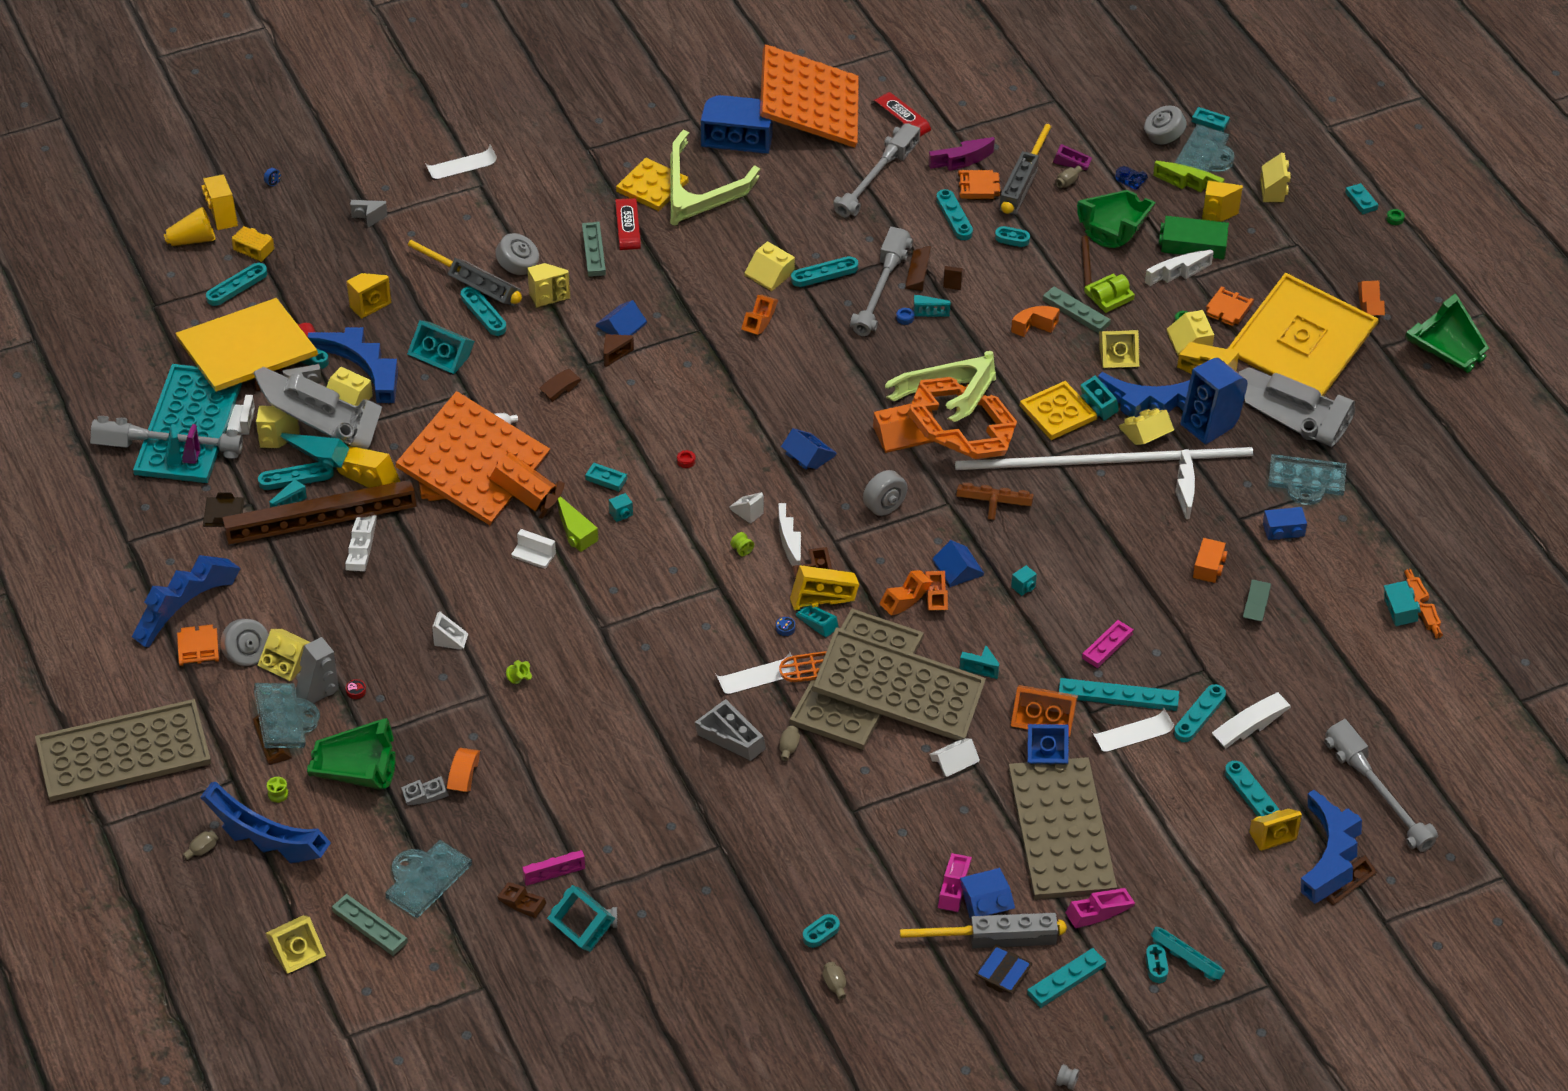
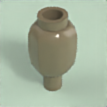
M1080 166L1067 168L1058 174L1055 180L1057 187L1067 188L1077 180L1078 174L1082 172V168Z
M788 726L781 734L779 749L782 752L781 760L783 761L789 760V756L796 751L799 744L800 734L795 726Z
M213 830L200 833L190 842L189 849L183 853V856L186 860H189L193 856L206 854L215 847L216 841L219 840L218 836Z
M829 962L823 966V978L827 987L836 993L839 1000H842L846 997L844 992L846 986L844 972L835 962Z

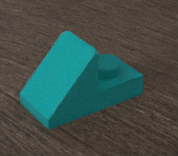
M985 646L982 656L962 652L959 669L998 679L1000 664L989 648Z

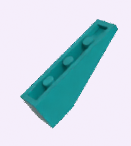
M281 434V437L290 446L322 463L327 468H341L349 451V447L338 438Z

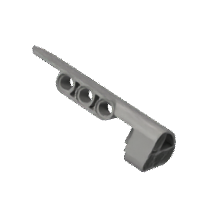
M265 367L253 372L261 391L272 406L332 438H338L352 447L368 450L382 406L367 399H363L358 406H354L339 399L340 395L337 392L297 374L287 378Z
M1250 367L1238 372L1248 382L1244 398L1245 403L1300 433L1306 440H1316L1333 447L1342 437L1355 414V401L1342 395H1337L1335 401L1322 396L1317 389L1278 373H1273L1270 376ZM1306 428H1313V430H1311V431H1307V430H1305V429H1306Z

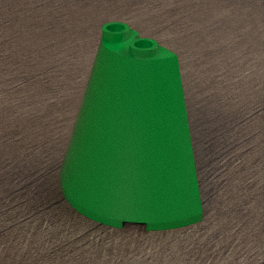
M1124 190L1077 201V213L1080 223H1083L1086 229L1085 233L1094 242L1104 247L1116 248L1132 239L1153 210L1156 202L1147 198L1140 201L1136 193Z
M1453 294L1443 302L1438 312L1422 325L1418 322L1408 330L1404 337L1408 342L1462 369L1467 374L1473 370L1475 363L1478 362L1480 364L1486 359L1487 355L1485 353L1489 350L1487 343L1456 294Z
M381 719L317 740L314 749L311 751L312 760L307 766L308 775L310 777L315 776L375 789L387 788L392 782L395 771V751H392L393 746L391 744L394 738L388 719Z

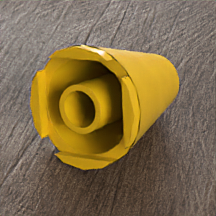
M203 207L198 208L166 229V234H164L167 244L171 243L172 246L216 240L210 220Z

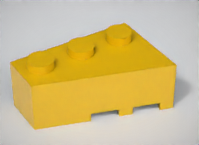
M224 174L203 178L204 185H201L203 196H205L208 207L211 209L217 230L238 226L233 195Z
M1189 342L1179 354L1177 368L1192 374L1193 368L1213 358H1220L1236 371L1239 351Z
M348 446L349 451L342 467H337L341 475L368 488L401 482L391 457L387 453Z
M799 565L790 601L794 610H799L800 607L806 606L818 607V604L830 603L831 605L855 601L859 582L855 573Z

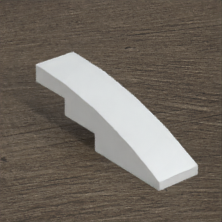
M1214 251L1193 252L1161 262L1146 270L1145 283L1151 286L1162 279L1168 283L1179 276L1187 279L1212 265Z
M1188 449L1181 450L1176 485V495L1186 520L1190 519L1195 490L1193 463Z
M779 503V532L783 548L793 567L800 565L801 532H793V517H786V503Z
M377 515L356 518L351 531L352 539L348 547L349 555L345 563L346 570L365 571L372 547Z
M1277 692L1243 710L1213 731L1212 734L1227 749L1239 738L1244 740L1255 730H1263L1291 706Z

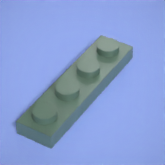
M600 222L582 223L588 277L606 275Z
M1055 286L1043 295L1042 301L1052 307L1059 308L1061 312L1098 334L1110 325L1111 319Z
M345 894L332 906V912L392 956L408 943L407 937L348 894Z

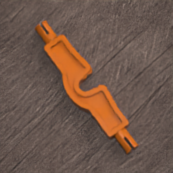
M1408 569L1405 570L1404 574L1407 578L1408 586L1413 588L1415 602L1418 601L1421 612L1418 615L1421 616L1427 630H1432L1435 638H1441L1443 636L1440 630L1441 621L1435 605L1423 604V602L1429 600V593L1423 586L1420 578L1415 577L1411 569L1409 571Z

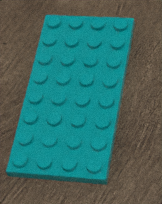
M172 364L148 430L169 433L171 424H175L177 434L188 435L192 424H196L198 436L220 438L227 429L242 383L215 392L197 366ZM146 439L143 441L133 469L134 475L208 483L219 452L218 446L200 444L201 452L196 464L181 462L180 464L167 465L165 456L167 440ZM179 442L181 459L186 442Z

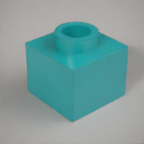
M626 493L609 499V513L616 522L633 516V502Z
M1027 565L1012 574L1011 588L1021 596L1031 592L1036 587L1037 574Z

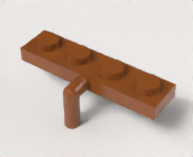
M962 483L957 488L956 496L990 501L988 519L994 520L997 502L1032 506L1034 494H1030L1029 491L1025 490L1013 492L1009 488H1000L998 490L992 489L988 485L976 487L971 483Z

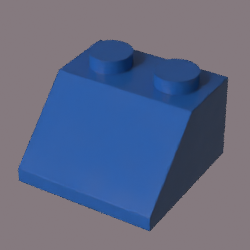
M792 428L781 446L786 450L785 454L792 459L796 458L799 461L798 464L805 469H817L837 454L812 433Z
M1028 724V764H1068L1069 725Z
M1000 868L960 878L970 919L972 916H986L1015 908L1010 886Z

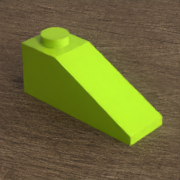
M559 497L558 511L568 542L572 547L582 552L598 541V528L562 497Z

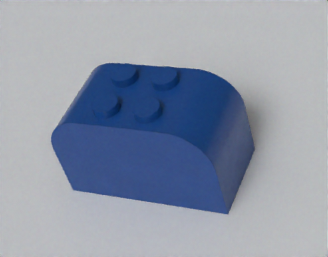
M724 95L711 97L706 101L702 113L701 147L769 154L773 136V120L760 116L761 99Z
M1213 358L1193 368L1180 424L1205 445L1226 433L1235 426L1240 417L1248 386L1247 380L1220 358Z

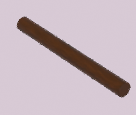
M1082 236L1085 286L1092 284L1088 236Z

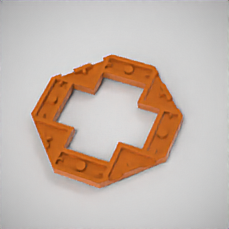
M952 377L920 381L907 414L927 439L973 459L1004 456L1006 454L1017 421L998 397L983 395L977 404L982 405L996 423L988 425L986 429L991 438L968 441L959 429L944 431L929 412L937 410L940 405L934 397L956 394L960 396L964 393L968 384L966 387L960 385Z

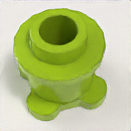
M517 660L514 662V665L507 667V679L513 684L520 683L524 678L530 680L532 674L530 673L529 662Z

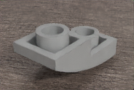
M442 776L423 784L421 780L401 787L407 805L428 803L449 796Z

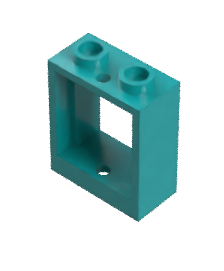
M572 885L564 892L561 901L552 908L551 914L547 919L580 948L591 952L616 918L583 889ZM578 897L598 913L581 937L561 921Z

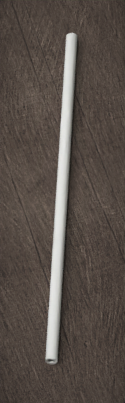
M1253 448L1189 450L1191 459L1253 456ZM1181 450L955 461V470L1180 460Z

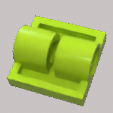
M1111 274L1085 286L1084 292L1105 313L1134 300L1135 294L1130 290L1128 279L1123 274L1118 276Z

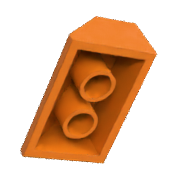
M911 404L874 412L873 428L885 453L934 442L923 435L907 414Z
M508 453L502 458L489 478L534 511L540 507L547 493H551L555 486L554 483L512 453Z
M1019 685L1016 691L1011 726L1028 729V724L1069 725L1070 737L1078 695Z

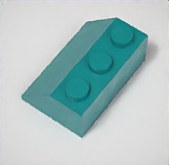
M419 320L407 354L455 374L469 358L475 341L431 322Z

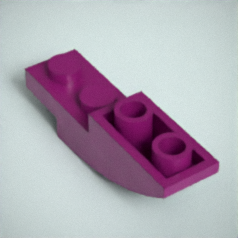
M990 137L961 142L960 147L929 151L928 165L930 169L947 166L948 171L973 165L994 152L995 139Z

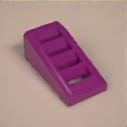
M1060 144L1053 163L1072 168L1080 166L1082 170L1087 171L1092 158Z
M192 424L187 435L182 462L196 464L201 448L197 426Z

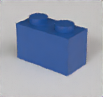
M1302 507L1265 510L1263 526L1268 540L1297 538L1305 536L1307 521Z

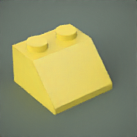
M767 241L756 250L744 275L768 290L773 291L795 271V257Z
M1203 310L1187 312L1167 328V334L1177 356H1179L1189 342L1213 346L1214 333Z
M1138 330L1099 332V346L1103 368L1139 367Z
M340 367L330 377L327 388L340 395L339 399L354 406H358L363 399L369 400L373 396L371 380L343 367Z
M259 406L256 424L260 448H280L287 442L281 437L282 433L300 435L298 419L274 406Z
M303 915L265 933L273 953L287 974L326 956L312 921L308 916Z

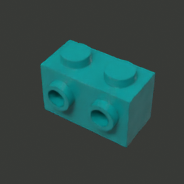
M1096 375L1080 385L1081 398L1091 406L1097 417L1100 416L1105 421L1119 411L1116 397Z
M1407 581L1384 585V600L1395 626L1417 622L1418 613L1421 612L1418 601L1415 602L1414 590L1412 587L1409 588Z

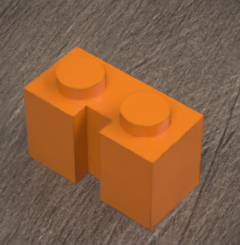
M1203 538L1195 562L1193 578L1216 583L1217 576L1222 575L1224 565H1221V563L1226 562L1228 551H1225L1226 543Z

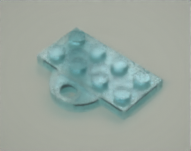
M1197 124L1175 163L1206 172L1228 170L1232 167L1235 156L1233 150L1226 146L1229 134Z
M1271 454L1268 486L1286 488L1289 497L1293 501L1304 505L1320 502L1325 493L1344 496L1347 463ZM1301 494H1308L1309 497H1304Z
M255 683L254 693L264 748H304L306 743L304 733L314 730L319 722L320 712L316 705L306 699L297 698L294 683ZM305 714H311L313 717H307Z
M439 840L427 853L418 849L403 851L395 857L392 863V872L396 883L385 892V896L418 918L472 865V860L442 840ZM403 861L411 862L407 866H403L400 864Z

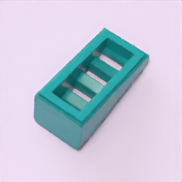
M914 295V317H950V301Z
M175 424L170 426L165 449L167 465L180 464L182 462Z
M293 480L269 501L270 508L305 500L307 498L306 487L300 482Z
M806 606L796 613V617L824 637H828L835 631L836 627H839L837 616L818 607Z

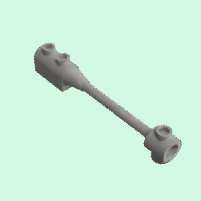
M906 123L901 128L897 126L894 128L893 137L888 136L885 139L884 146L886 148L881 160L852 194H844L842 198L838 196L835 198L833 206H835V211L839 216L847 218L849 215L856 216L859 213L861 207L857 200L859 195L885 164L894 158L904 160L920 141L919 127Z
M890 227L881 247L880 262L884 263L875 291L866 311L852 315L850 328H853L855 333L860 336H867L871 331H876L878 321L875 320L873 314L875 306L889 274L901 260L906 261L908 256L906 248L911 249L913 239L909 232L904 229Z
M98 416L97 420L94 419L91 425L90 443L128 447L132 444V440H168L169 433L154 432L132 425V423H127V418H116V422L109 421L108 416ZM227 430L226 434L223 433L220 438L199 436L200 444L218 446L226 458H238L243 447V436L238 435L237 430ZM177 434L179 442H186L187 435Z
M1346 719L1331 726L1325 734L1326 739H1324V742L1330 750L1335 747L1338 751L1336 753L1338 761L1340 763L1347 762L1348 765L1366 776L1409 828L1406 843L1410 849L1417 848L1420 852L1430 849L1438 837L1434 826L1431 823L1427 825L1423 823L1415 824L1373 773L1366 759L1369 757L1368 745Z

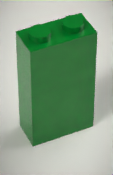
M1166 216L1165 223L1161 222L1160 233H1163L1159 236V245H1162L1161 252L1185 255L1212 250L1214 251L1213 258L1225 260L1229 223Z

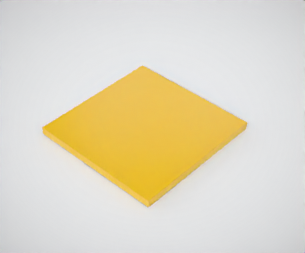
M1284 273L1227 349L1239 351V360L1270 376L1273 373L1281 374L1317 389L1324 396L1378 324V318Z
M277 298L176 333L178 341L215 392L255 378L253 372L262 367L276 371L318 355L315 346Z

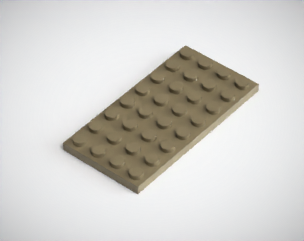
M855 609L850 610L840 628L914 654L924 638V632ZM811 680L794 710L789 724L864 750L882 715L814 692L812 688L815 680Z
M836 627L812 691L958 741L966 738L986 678Z
M195 699L35 736L50 802L211 764Z
M1089 757L1068 759V764H1028V762L1009 764L1008 770L1034 900L1091 895V893L1117 889Z

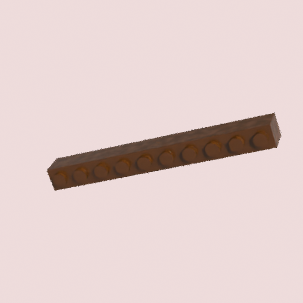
M411 480L222 518L229 545L353 520L358 517L363 518L417 507Z

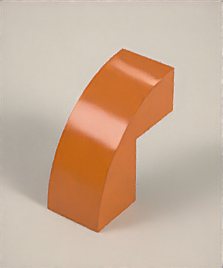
M1379 281L1358 282V293L1362 311L1370 315H1385L1384 301H1380Z
M757 295L753 312H746L741 330L757 335L761 334L769 324L778 300L765 295Z
M1050 306L1027 308L1019 312L1012 319L1011 333L1025 337L1031 326L1052 333L1059 322L1060 309Z
M921 570L910 571L903 586L887 588L879 604L891 616L899 614L913 606L926 593L933 581Z
M925 571V575L933 581L926 591L928 610H948V590L945 588V571Z
M459 748L451 765L447 789L471 791L474 767H478L480 750Z

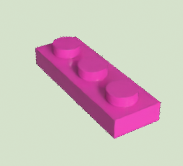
M1117 620L1082 653V659L1099 668L1133 635L1134 629Z
M583 851L570 852L567 855L522 867L524 883L528 886L585 869Z

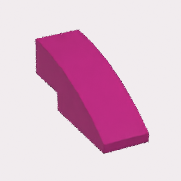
M951 853L939 895L938 908L959 912L963 897L960 878L968 876L972 857Z
M1125 888L1091 893L1089 899L1072 901L1066 911V915L1073 926L1079 928L1116 916L1133 907L1135 902Z

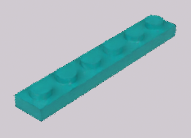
M1060 678L1059 692L1078 695L1077 700L1171 711L1178 710L1179 691Z

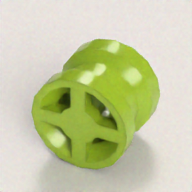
M744 532L737 533L730 542L731 547L737 549V553L740 556H746L751 553L755 545Z
M273 777L268 780L266 787L269 799L275 803L286 800L288 797L286 780L282 777Z

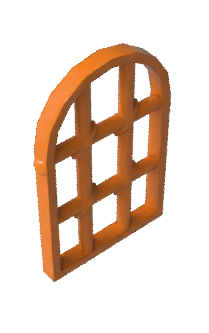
M827 651L785 658L779 665L781 677L790 682L816 680L820 668H815V664L822 663L823 659L814 660L813 657L824 656ZM810 658V660L807 661V662L797 663V660H796V659ZM788 661H794L792 664L784 665ZM801 665H812V668L809 670L799 671L798 669ZM795 666L796 671L783 673L781 668ZM813 672L814 676L800 678V675ZM797 675V678H790L787 676Z

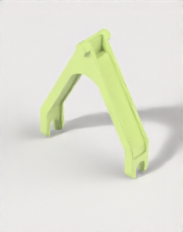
M682 130L672 144V153L670 155V223L678 225L679 221L747 195L758 181L759 175L757 174L761 168L754 165L745 178L705 194L689 193L680 184V153L688 143L686 137L690 134Z
M986 351L982 357L903 373L886 383L885 388L889 389L895 386L893 394L886 397L889 400L896 401L908 394L916 393L921 380L952 377L958 383H969L962 395L950 400L946 404L947 409L950 410L956 407V413L948 417V420L956 422L973 412L991 382L996 380L993 351Z

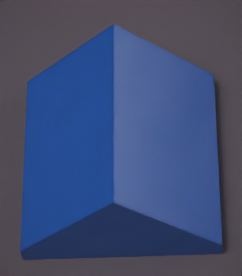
M631 300L616 307L596 323V327L607 334L632 336L647 324V320L635 302Z
M952 540L932 559L939 571H945V581L949 587L984 576V572L969 549Z

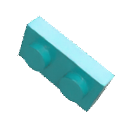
M1198 107L1192 116L1191 122L1224 132L1229 124L1230 117Z
M1361 183L1346 188L1345 194L1362 214L1378 210V203Z
M593 463L585 474V480L619 492L627 481V474Z

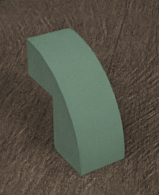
M1252 579L1243 617L1263 621L1271 583Z

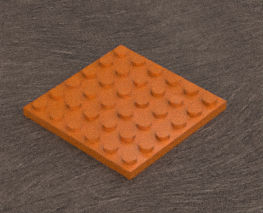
M765 44L762 54L760 116L855 148L858 143L859 76Z
M456 391L397 460L395 467L486 524L491 525L514 497L489 479L497 464L506 454L512 453L536 470L549 454L550 448Z

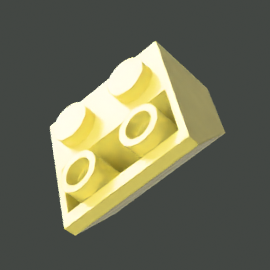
M1280 153L1262 165L1260 183L1263 202H1284L1285 195H1288L1287 182H1290V172H1287L1289 161L1285 159V153Z
M546 263L528 267L529 294L536 308L570 298L568 270Z
M1159 408L1144 410L1139 413L1140 416L1124 419L1125 423L1119 425V428L1135 445L1146 444L1174 431L1167 410H1159Z
M271 629L257 666L292 681L301 671L300 661L304 645L310 642L284 629Z

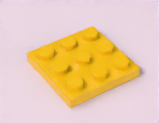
M645 158L616 186V192L629 198H636L637 202L660 211L670 201V168ZM680 173V184L684 187L689 182V177Z
M1066 381L1020 401V407L1050 440L1097 420L1095 411Z

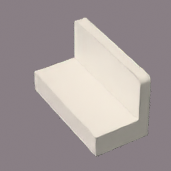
M245 395L243 405H234L227 430H237L238 434L249 435L255 410L253 395Z
M520 529L517 534L518 545L512 552V558L546 569L556 554L555 541Z
M968 738L958 740L929 754L933 762H939L943 775L946 777L980 761L972 739Z

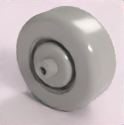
M1168 105L1156 109L1147 117L1144 123V130L1151 142L1163 145L1178 139L1185 131L1187 122L1178 107Z
M507 234L496 247L495 254L499 264L505 270L515 275L528 274V267L536 266L539 261V251L536 245L529 238L521 234Z
M882 471L875 475L867 484L863 493V502L874 514L879 516L888 515L895 511L904 501L908 489L907 483L895 471Z
M237 619L231 622L224 629L221 636V649L224 656L231 663L240 666L258 664L269 636L268 631L261 623L252 619Z

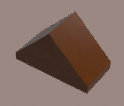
M945 266L943 288L961 290L965 269Z
M605 334L604 366L608 367L634 350V337L631 335Z

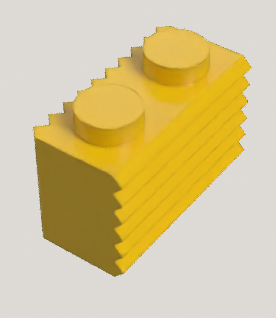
M243 226L232 236L234 251L236 250L243 255H248L251 258L257 259V261L262 262L274 250L273 238L268 234L264 235L257 232L254 228Z

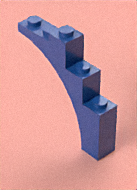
M345 327V333L308 332V339L316 349L347 358L360 366L368 374L375 387L376 403H395L398 378L397 359H381L380 343H365L363 327Z
M1104 372L1098 375V379L1116 397L1117 402L1121 404L1120 411L1129 417H1137L1140 415V412L1148 408L1150 410L1159 408V410H1167L1168 413L1176 406L1181 410L1184 409L1190 380L1168 386H1141L1118 380Z
M199 555L191 572L176 570L168 587L152 586L144 602L148 606L132 638L144 647H150L159 631L178 609L208 589L221 585H232L241 568L226 558Z
M216 781L211 782L200 797L224 823L222 828L234 841L250 838L262 852L278 850L290 864L321 858L331 844L319 829L289 827L253 812L227 793Z
M1312 790L1308 793V808L1323 825L1328 843L1321 860L1301 878V893L1316 904L1353 880V866L1350 861L1357 857L1358 845L1354 838L1362 834V819L1348 808L1341 812L1337 806L1332 805L1323 795Z

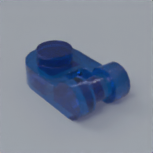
M1122 166L1116 170L1115 178L1120 183L1133 189H1138L1148 179V175L1143 171L1138 172L1127 166Z

